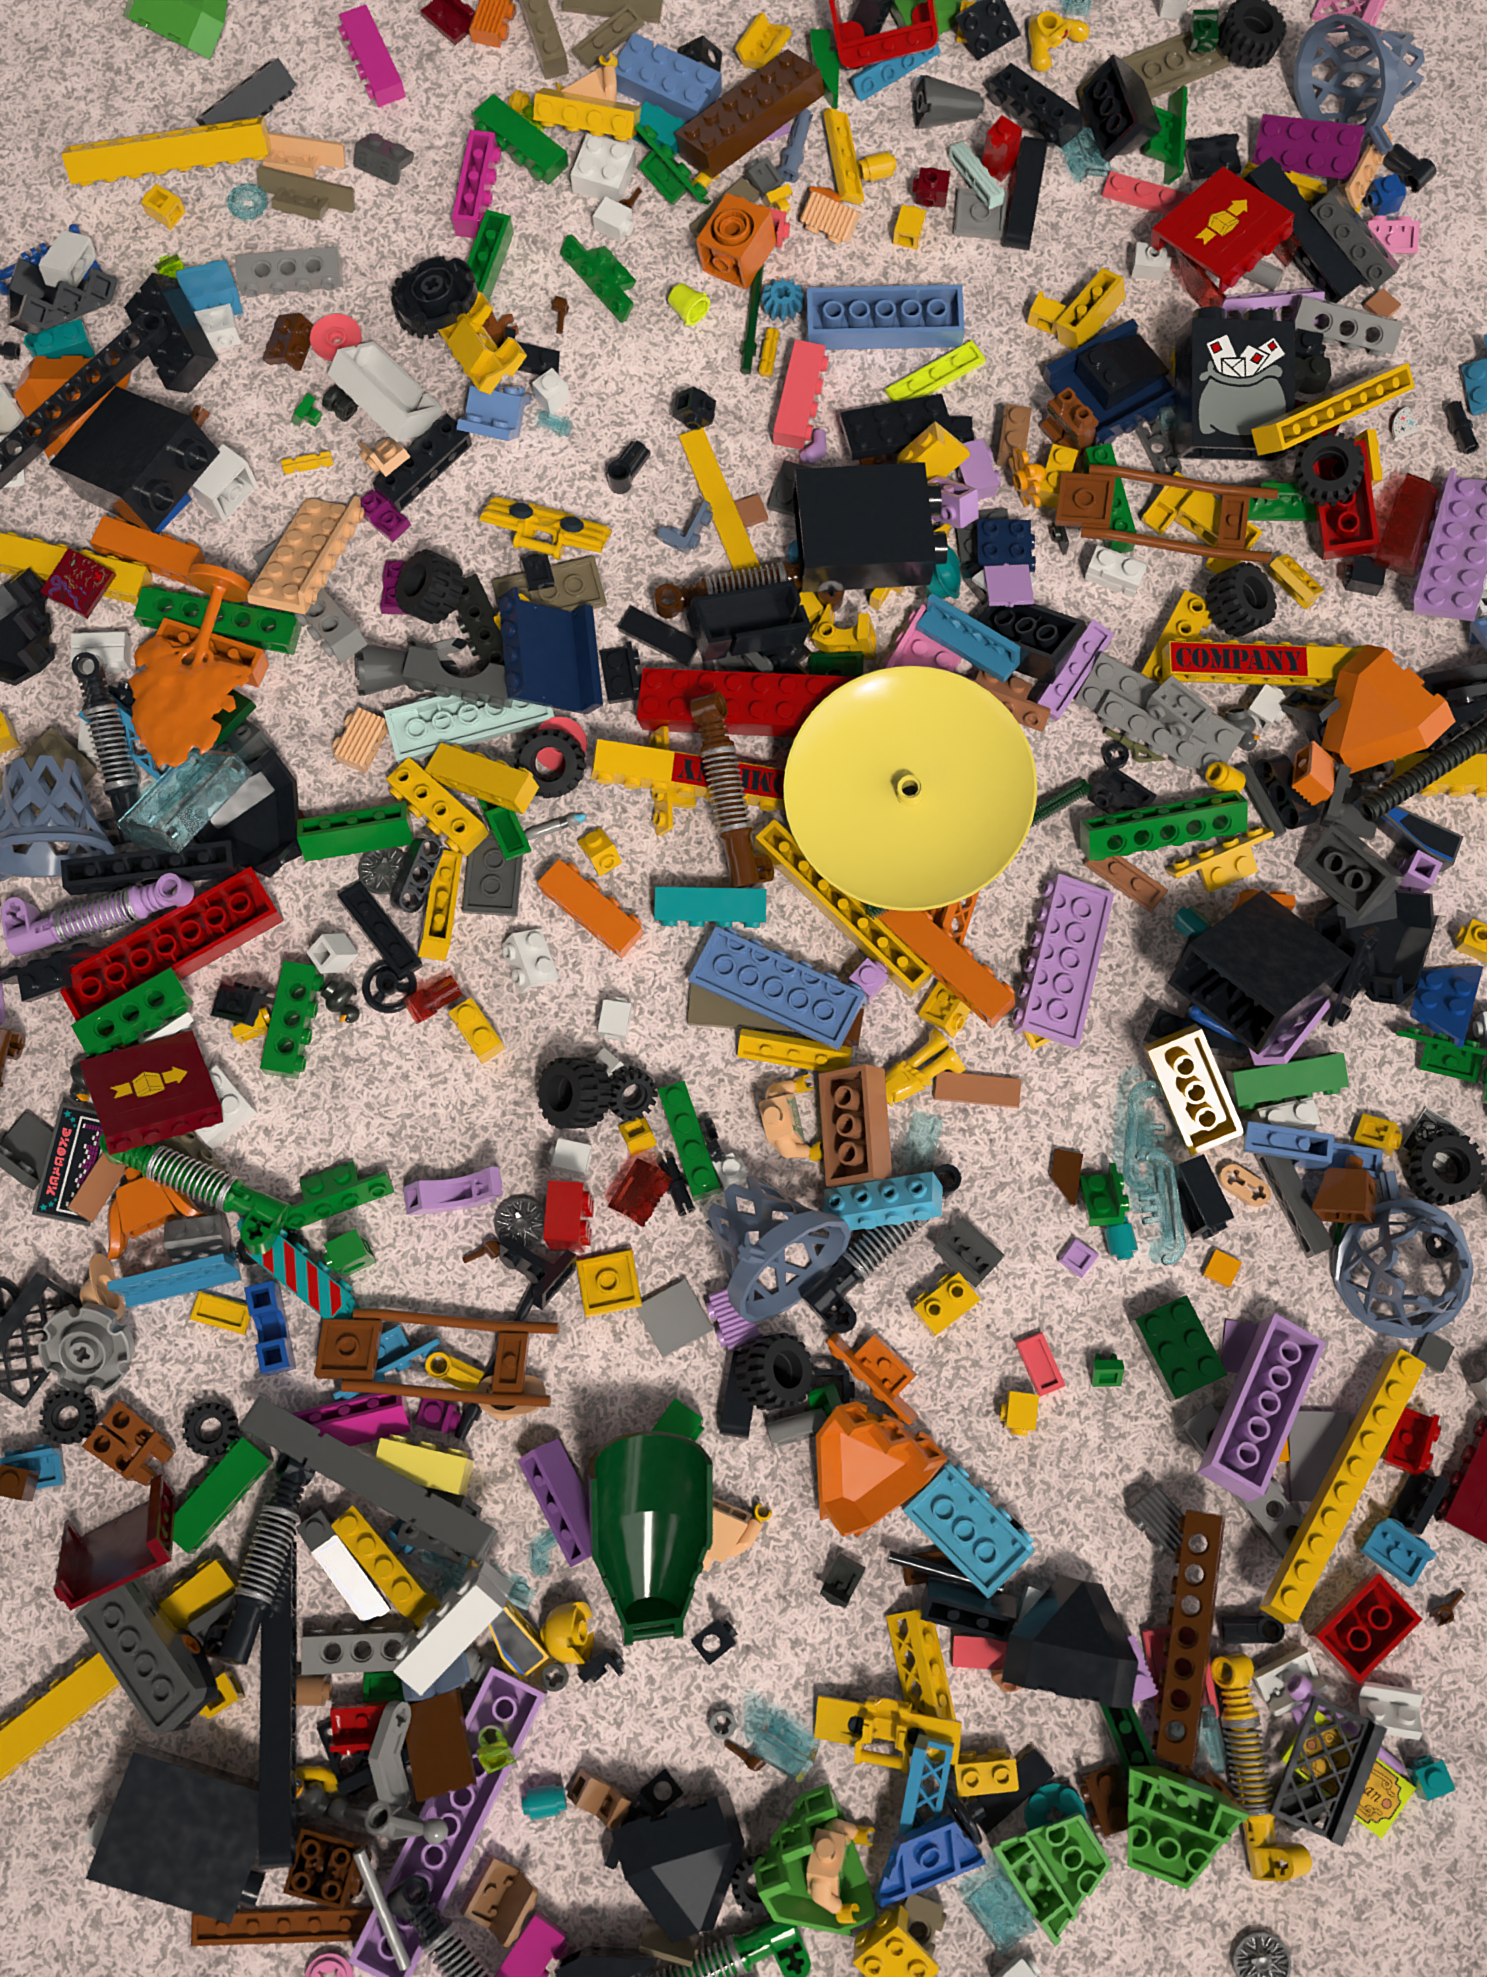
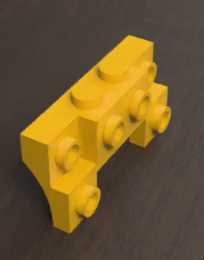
M478 291V296L472 309L467 314L459 315L455 324L439 329L438 332L453 352L452 356L460 362L463 372L472 380L477 389L491 395L504 374L513 377L527 355L516 339L510 337L506 339L500 348L497 347L483 327V323L489 317L493 307L485 295Z
M1176 471V472L1174 473V475H1173V476H1177V477L1186 478L1185 476H1183L1182 474H1180L1178 471ZM1164 486L1158 497L1142 516L1141 521L1160 535H1163L1171 524L1176 521L1211 547H1217L1222 502L1216 499L1212 493ZM1247 521L1244 550H1251L1263 533L1262 530ZM1209 558L1205 567L1218 574L1242 561Z

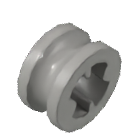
M726 1710L717 1711L710 1719V1732L718 1739L731 1737L736 1730L735 1717ZM724 1716V1720L726 1717L731 1720L727 1733L722 1734V1730L720 1732L715 1730L714 1726L718 1724L717 1717Z

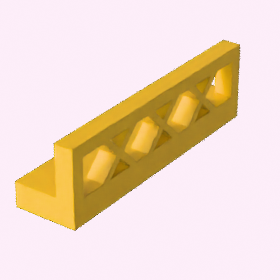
M921 1608L887 1615L886 1618L904 1702L912 1703V1710H916L918 1713L922 1711L925 1715L957 1720L936 1624L920 1620ZM906 1618L909 1631L906 1637L900 1633L897 1620ZM907 1650L914 1654L915 1664L913 1668L906 1662L905 1654ZM914 1680L921 1686L922 1694L920 1698L913 1694L912 1684Z

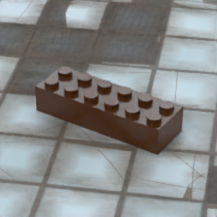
M786 49L675 132L680 157L713 179L825 95L821 70L794 52Z

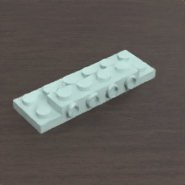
M452 695L449 698L441 696L434 698L422 697L417 699L415 703L383 711L398 764L403 763L408 757L415 760L434 755L440 743L450 746L456 744L463 747L537 727L544 721L554 717L551 707L513 700L511 708L495 709L484 702L468 703L463 701L461 697Z

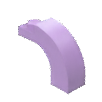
M488 1167L473 1174L453 1179L419 1180L403 1187L407 1215L437 1214L479 1207L495 1202L496 1197L503 1195L499 1167Z

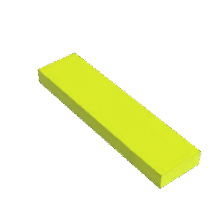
M970 340L885 388V393L891 402L928 396L985 364L986 358L973 340Z

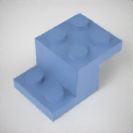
M500 382L491 395L479 391L475 384L470 385L465 417L458 419L457 430L504 441L519 438L524 408L531 403L532 394L525 392V387L510 385V387H500Z

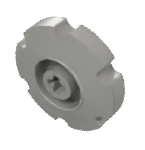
M86 1302L80 1310L71 1304L60 1309L45 1324L43 1330L47 1335H44L38 1343L39 1357L46 1372L56 1373L58 1377L56 1383L68 1391H77V1394L82 1393L83 1395H88L93 1388H96L100 1393H104L114 1388L128 1373L130 1367L126 1363H129L135 1356L134 1339L127 1325L120 1326L117 1324L116 1317L118 1315L114 1311L95 1303Z

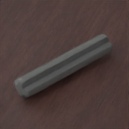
M1250 764L1241 766L1238 770L1245 774L1246 782L1244 788L1266 828L1273 830V839L1281 837L1286 833V828L1278 817Z

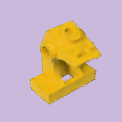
M827 604L825 610H820L819 616L822 617L819 622L814 624L811 631V638L816 649L825 653L863 651L864 659L876 660L877 634L869 613L858 614V623L852 628L838 629L834 626L835 614L831 610V604Z

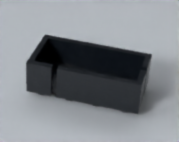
M151 273L139 288L141 293L136 292L124 306V309L131 323L147 310H156L161 314L169 326V336L148 356L153 366L158 367L156 372L166 390L190 393L216 364L218 358L177 279ZM159 323L152 324L149 330L156 329Z
M794 580L694 597L691 599L686 615L703 662L726 658L728 652H730L732 657L801 644L805 642L811 627L803 605H800L801 598Z

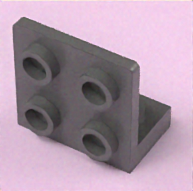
M245 719L221 745L214 742L213 747L203 753V755L219 766L228 776L245 767L246 763L255 756L271 748L276 753L279 750L261 729Z
M1340 765L1334 776V792L1325 801L1319 825L1327 828L1331 824L1344 825L1357 837L1372 840L1377 826L1373 822L1365 820L1359 810L1351 804L1353 799L1362 793L1359 789L1361 782L1349 778L1350 767Z
M24 1113L0 1142V1168L22 1185L34 1191L41 1180L53 1132L29 1113Z
M421 1486L428 1490L426 1497L429 1498L433 1493L472 1516L479 1518L482 1507L466 1496ZM413 1520L409 1524L403 1521L396 1538L399 1544L435 1552L449 1562L461 1565L464 1558L463 1554L418 1529L417 1531L412 1530L410 1527L413 1524Z

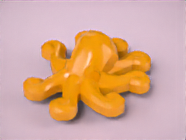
M1018 447L1012 450L1014 457L1009 458V465L1013 472L1012 484L1015 490L1020 492V501L1024 508L1029 506L1030 502L1035 509L1039 508L1041 499L1037 493L1041 492L1040 483L1046 477V470L1040 464H1028L1029 455L1027 451L1021 450Z

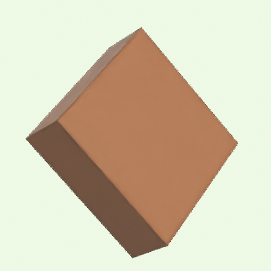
M1382 288L1365 303L1363 308L1368 312L1391 317L1400 309L1402 304Z
M759 494L735 502L745 528L768 521V515Z

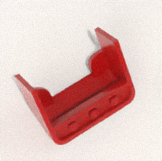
M829 0L839 59L848 69H857L929 51L939 41L938 13L935 0H927L914 8L912 13L913 25L865 37L864 29L858 22L849 21L842 23L839 1Z

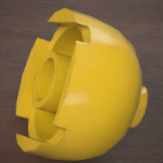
M584 1601L564 1603L555 1607L546 1618L545 1625L541 1628L542 1642L545 1643L550 1655L562 1663L584 1664L583 1660L591 1657L594 1647V1631L588 1634L587 1618H593L588 1604Z

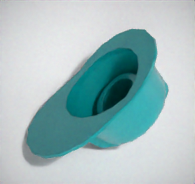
M948 546L947 563L935 565L930 585H925V596L927 598L932 593L941 599L948 597L953 599L959 598L961 584L960 563L956 553L950 546Z

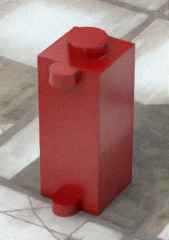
M1003 115L987 132L982 165L987 168L988 173L1000 182L1016 166L1023 130L1022 127Z

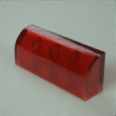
M1410 473L1406 474L1396 494L1373 564L1414 579L1423 553L1424 544L1427 541L1429 526L1435 516L1436 501L1440 498L1438 490L1431 482Z

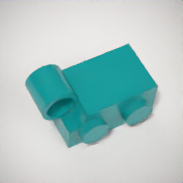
M81 319L53 327L34 336L27 333L24 337V344L33 358L35 356H46L47 359H61L62 356H83L84 359L96 356L90 335Z

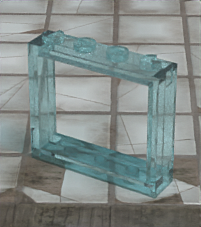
M193 747L188 752L187 760L178 767H170L116 825L134 844L179 853L253 773L236 753L208 750L201 755L199 749ZM191 756L196 759L194 765L188 761ZM206 773L212 774L161 829L155 828ZM170 828L175 831L172 836L166 834Z

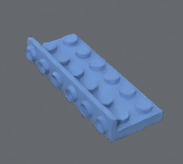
M718 927L714 928L688 978L689 983L837 1051L840 1050L861 1006H865L867 1003L866 994L863 993L864 990L853 983H849L847 986L839 982V979L829 972L818 973L813 970V966L799 960L796 963L788 959L789 956L780 950L774 949L773 952L767 950L761 942L749 938L747 941L739 937L740 934L731 928L725 927L724 930Z

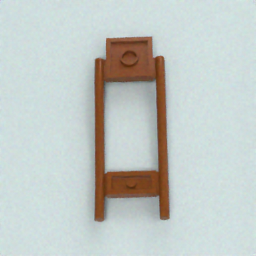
M1090 464L1089 474L1062 472L1055 525L1082 527L1081 538L1112 540L1216 559L1270 563L1272 552L1244 550L1250 498L1277 500L1278 489L1224 485L1120 466ZM1116 477L1223 495L1217 547L1109 529Z
M354 1308L353 1320L323 1319L314 1375L317 1379H343L341 1383L342 1392L378 1393L488 1405L550 1407L551 1395L522 1394L530 1341L529 1333L559 1334L560 1325L559 1322L499 1321L390 1309ZM382 1321L500 1332L492 1385L493 1393L373 1381L375 1379L383 1328Z

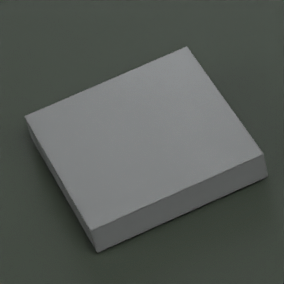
M958 188L954 236L1004 240L1008 192L1004 191L1005 196L1002 205L988 209L973 189Z
M686 1279L642 1303V1307L636 1308L662 1358L669 1356L714 1330Z

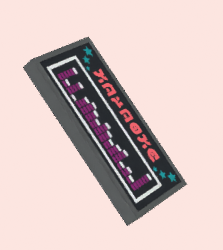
M60 1103L32 1211L33 1216L90 1227L91 1222L70 1211L67 1207L103 1152L99 1146V1139L103 1131L96 1111Z

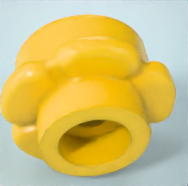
M515 90L510 95L508 104L516 112L526 114L530 108V97L527 93H523L522 90Z

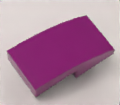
M373 489L360 500L361 507L364 508V518L392 543L412 526L405 516L392 508L388 500Z
M386 560L382 578L384 588L380 604L381 614L408 615L402 612V609H399L395 597L397 594L396 585L398 584V577L402 572L403 566L408 561Z

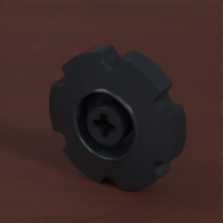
M444 256L432 257L416 264V269L413 272H407L403 275L395 290V297L398 301L396 307L403 320L415 329L427 326L429 331L443 329L455 324L459 315L467 314L472 309L478 296V289L475 285L476 278L469 265L456 257L446 261Z

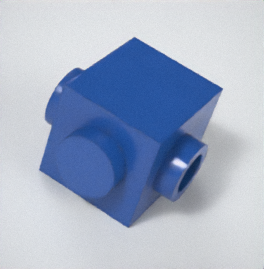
M1397 173L1373 180L1366 195L1367 204L1373 215L1385 216L1399 212L1407 195L1406 186L1400 181Z

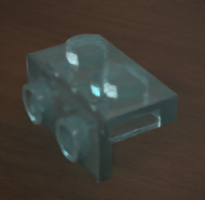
M1083 127L1080 133L1061 148L1076 184H1080L1088 175L1107 177L1110 171H1113L1110 162L1102 159L1091 128Z
M999 1875L988 1878L963 1902L999 1954L1005 1955L1027 1934L1034 1933L1038 1928L1033 1922L1034 1916L1025 1905H1021L1014 1895L1015 1890L1012 1884Z

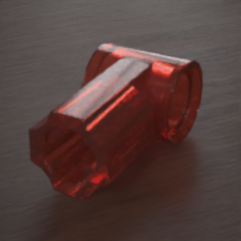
M449 975L426 989L422 988L412 993L402 1001L414 1022L418 1024L436 1014L438 1009L463 995L456 981Z

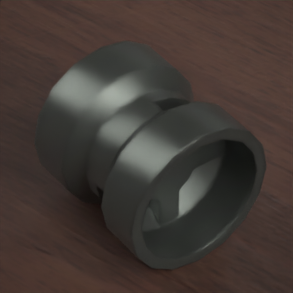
M337 385L329 388L322 399V406L330 412L334 411L336 417L343 422L348 421L357 412L359 406Z

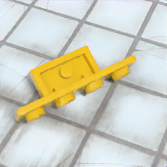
M661 726L651 734L649 740L650 748L669 750L668 726ZM652 792L655 811L653 824L656 836H663L673 829L672 807L692 809L696 806V796L693 798H683L678 793L667 792L665 794H658Z
M1261 825L1252 826L1247 829L1245 834L1238 837H1227L1221 841L1222 844L1215 847H1204L1190 858L1176 859L1172 862L1173 865L1165 868L1166 873L1174 878H1179L1198 870L1205 891L1209 893L1258 872L1251 846L1273 837V830Z

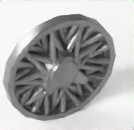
M394 847L367 852L361 859L358 867L359 879L363 886L375 894H391L405 859L404 853Z
M527 1198L512 1199L503 1204L497 1212L494 1222L495 1233L500 1242L507 1236L528 1250H531L543 1240L545 1212L534 1200Z
M1263 1931L1251 1932L1244 1936L1236 1945L1232 1958L1234 1972L1237 1977H1290L1292 1968L1290 1953L1285 1944L1270 1933Z

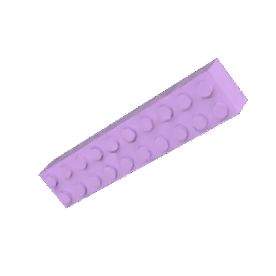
M497 1665L491 1666L465 1719L477 1784L426 1800L418 1817L426 1822L433 1818L444 1820L448 1827V1835L440 1844H431L424 1836L408 1837L382 1891L386 1903L388 1893L393 1887L409 1876L417 1875L422 1877L429 1886L430 1900L428 1903L433 1901L435 1904L433 1909L438 1908L440 1911L438 1916L443 1915L549 1693L548 1691L524 1679L520 1680L518 1676L511 1675ZM374 1908L348 1963L375 1977H413L424 1954V1951L419 1946L420 1939L418 1935L420 1932L415 1933L413 1931L415 1925L409 1926L410 1919L405 1920L391 1913L411 1962V1966L408 1969L400 1971Z

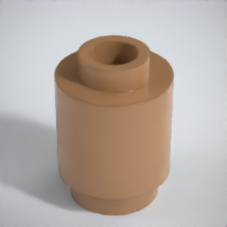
M297 1674V1706H325L326 1700H331L333 1683L328 1681L327 1675Z

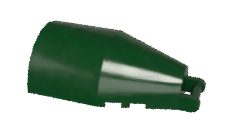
M662 1431L635 1432L618 1436L599 1446L589 1459L591 1555L621 1622L623 1646H631L633 1642L671 1636L674 1639L683 1638L684 1619L695 1592L694 1585L698 1574H701L704 1568L703 1561L707 1550L711 1549L713 1543V1463L700 1444L685 1436Z

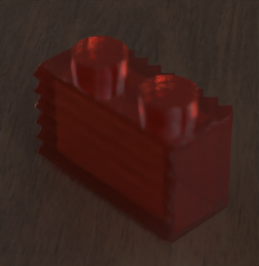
M637 1158L607 1207L620 1217L644 1227L645 1222L652 1216L654 1207H657L660 1198L667 1191L672 1178L657 1166Z

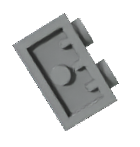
M1173 676L1151 695L1145 707L1153 719L1160 721L1170 729L1175 737L1181 738L1186 743L1214 711L1212 707Z

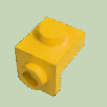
M600 827L577 841L599 876L604 875L622 863L614 844Z

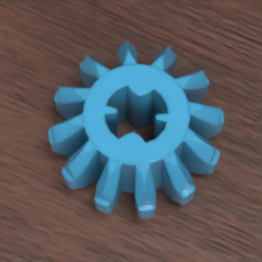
M783 276L779 282L772 278L770 285H765L761 296V304L764 306L765 315L771 314L773 321L779 316L783 323L786 320V316L794 320L796 313L801 314L803 303L805 302L801 284L795 285L793 278L787 282Z

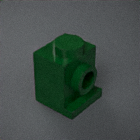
M1193 9L1189 23L1190 52H1215L1219 39L1218 10Z

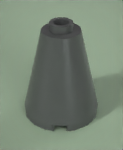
M920 75L917 79L914 91L918 92L917 100H913L912 115L914 125L918 126L919 129L973 120L983 113L984 98H981L979 92L929 75Z
M367 643L364 648L355 653V678L357 677V680H359V685H356L358 696H366L405 685L402 674L409 651Z

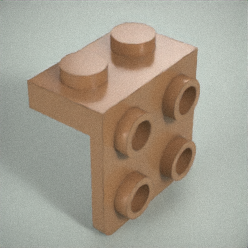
M490 1854L460 1913L463 1917L488 1928L498 1942L508 1948L512 1941L518 1938L522 1922L528 1911H531L535 1906L538 1888L520 1868Z

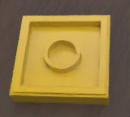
M632 1249L576 1260L586 1318L643 1306Z

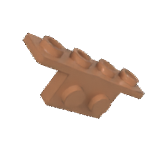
M981 669L976 680L967 678L989 691L1001 701L1019 724L1043 732L1051 709L1026 700L1032 687L1031 683L1009 676L1002 683Z

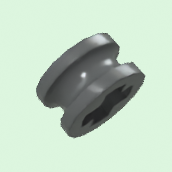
M559 1663L548 1665L541 1674L542 1685L551 1692L562 1690L569 1680L567 1669ZM554 1669L560 1670L559 1675L563 1676V1681L557 1682L555 1686L549 1684L551 1680L547 1679V1673H553Z

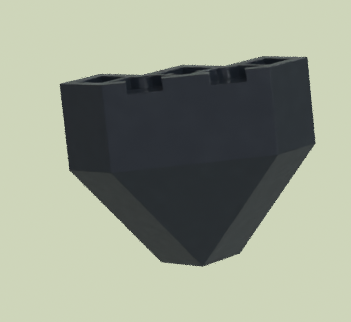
M18 258L11 281L7 284L8 325L34 336L91 313L111 303L118 279L100 270L91 268L87 280L82 279L77 287L63 281L57 282L56 287L45 284L38 266Z
M30 568L0 585V681L14 686L38 674L55 659L54 648H51L49 644V635L52 634L50 614L46 613L44 602L48 598L40 593L44 585Z
M273 748L252 758L246 763L245 767L214 785V788L203 796L199 795L176 814L197 844L231 840L237 851L238 865L245 868L251 866L255 872L269 878L285 863L302 856L297 839V819H299L297 781Z
M1411 887L1395 890L1385 902L1361 920H1358L1341 904L1335 902L1314 918L1315 930L1332 943H1335L1336 938L1340 935L1358 943L1360 936L1373 926L1379 928L1376 937L1378 939L1377 947L1368 957L1367 962L1370 965L1364 976L1360 978L1359 984L1366 990L1364 994L1372 1002L1399 1005L1418 987L1439 915H1434L1432 893L1411 892Z
M1059 1575L1009 1634L1001 1681L1035 1691L1040 1689L1067 1698L1096 1701L1100 1705L1131 1709L1139 1661L1101 1583L1082 1581Z
M716 1796L706 1799L704 1803L698 1806L689 1807V1805L665 1811L664 1814L649 1819L648 1816L637 1819L611 1831L624 1879L673 1943L699 1932L714 1930L745 1844L730 1796Z

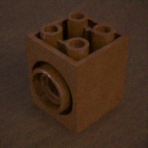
M317 1820L301 1828L296 1845L295 1866L289 1869L282 1893L344 1910L356 1900V1896L360 1895L364 1886V1881L353 1853L360 1848H364L371 1863L372 1852L370 1847L373 1836Z

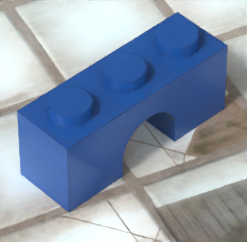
M272 1280L244 1287L249 1316L253 1318L258 1334V1344H255L260 1373L271 1376L295 1370L296 1364L280 1285Z

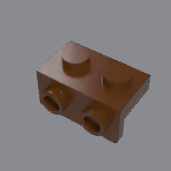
M301 313L278 315L270 339L266 344L262 360L269 365L288 364L295 371H301L311 346L310 333L314 325Z

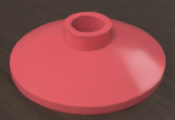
M330 314L321 318L315 323L310 333V343L314 352L319 357L328 361H333L337 349L350 346L357 348V345L361 344L362 333L357 322L343 314ZM337 339L342 340L339 343H333Z
M550 718L544 721L536 730H563L565 733L574 736L573 738L576 741H579L582 752L584 751L586 754V734L582 727L570 718ZM546 747L539 751L537 759L542 765L554 771H565V758L558 749Z

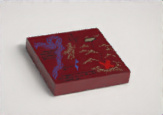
M68 548L40 590V593L88 619L116 577L114 571Z

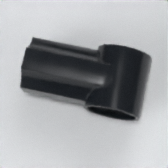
M1395 143L1393 145L1394 148L1385 155L1383 163L1402 177V182L1406 187L1409 186L1411 188L1410 191L1417 193L1436 175V166L1428 158L1418 159L1402 145Z
M638 440L631 441L618 460L609 464L607 468L608 482L612 492L624 494L631 489L632 480L651 456V452L645 444Z
M1272 1616L1222 1617L1224 1644H1276L1285 1635L1284 1624ZM1266 1621H1272L1276 1626V1633L1272 1638H1266L1262 1633V1626Z

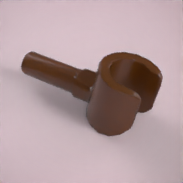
M637 187L628 200L623 199L618 202L632 209V215L633 205L642 193V189Z
M555 296L552 310L559 312L557 334H563L564 318L568 313L569 304L567 299Z
M488 1241L483 1245V1248L462 1257L463 1262L468 1263L485 1254H488L491 1260H494L500 1256V1243Z
M1458 1590L1445 1605L1430 1610V1618L1438 1614L1440 1615L1441 1621L1437 1625L1438 1627L1451 1623L1454 1620L1453 1610L1465 1596V1593L1462 1590Z
M730 1740L725 1744V1747L740 1757L752 1771H759L767 1763L757 1750L749 1756Z

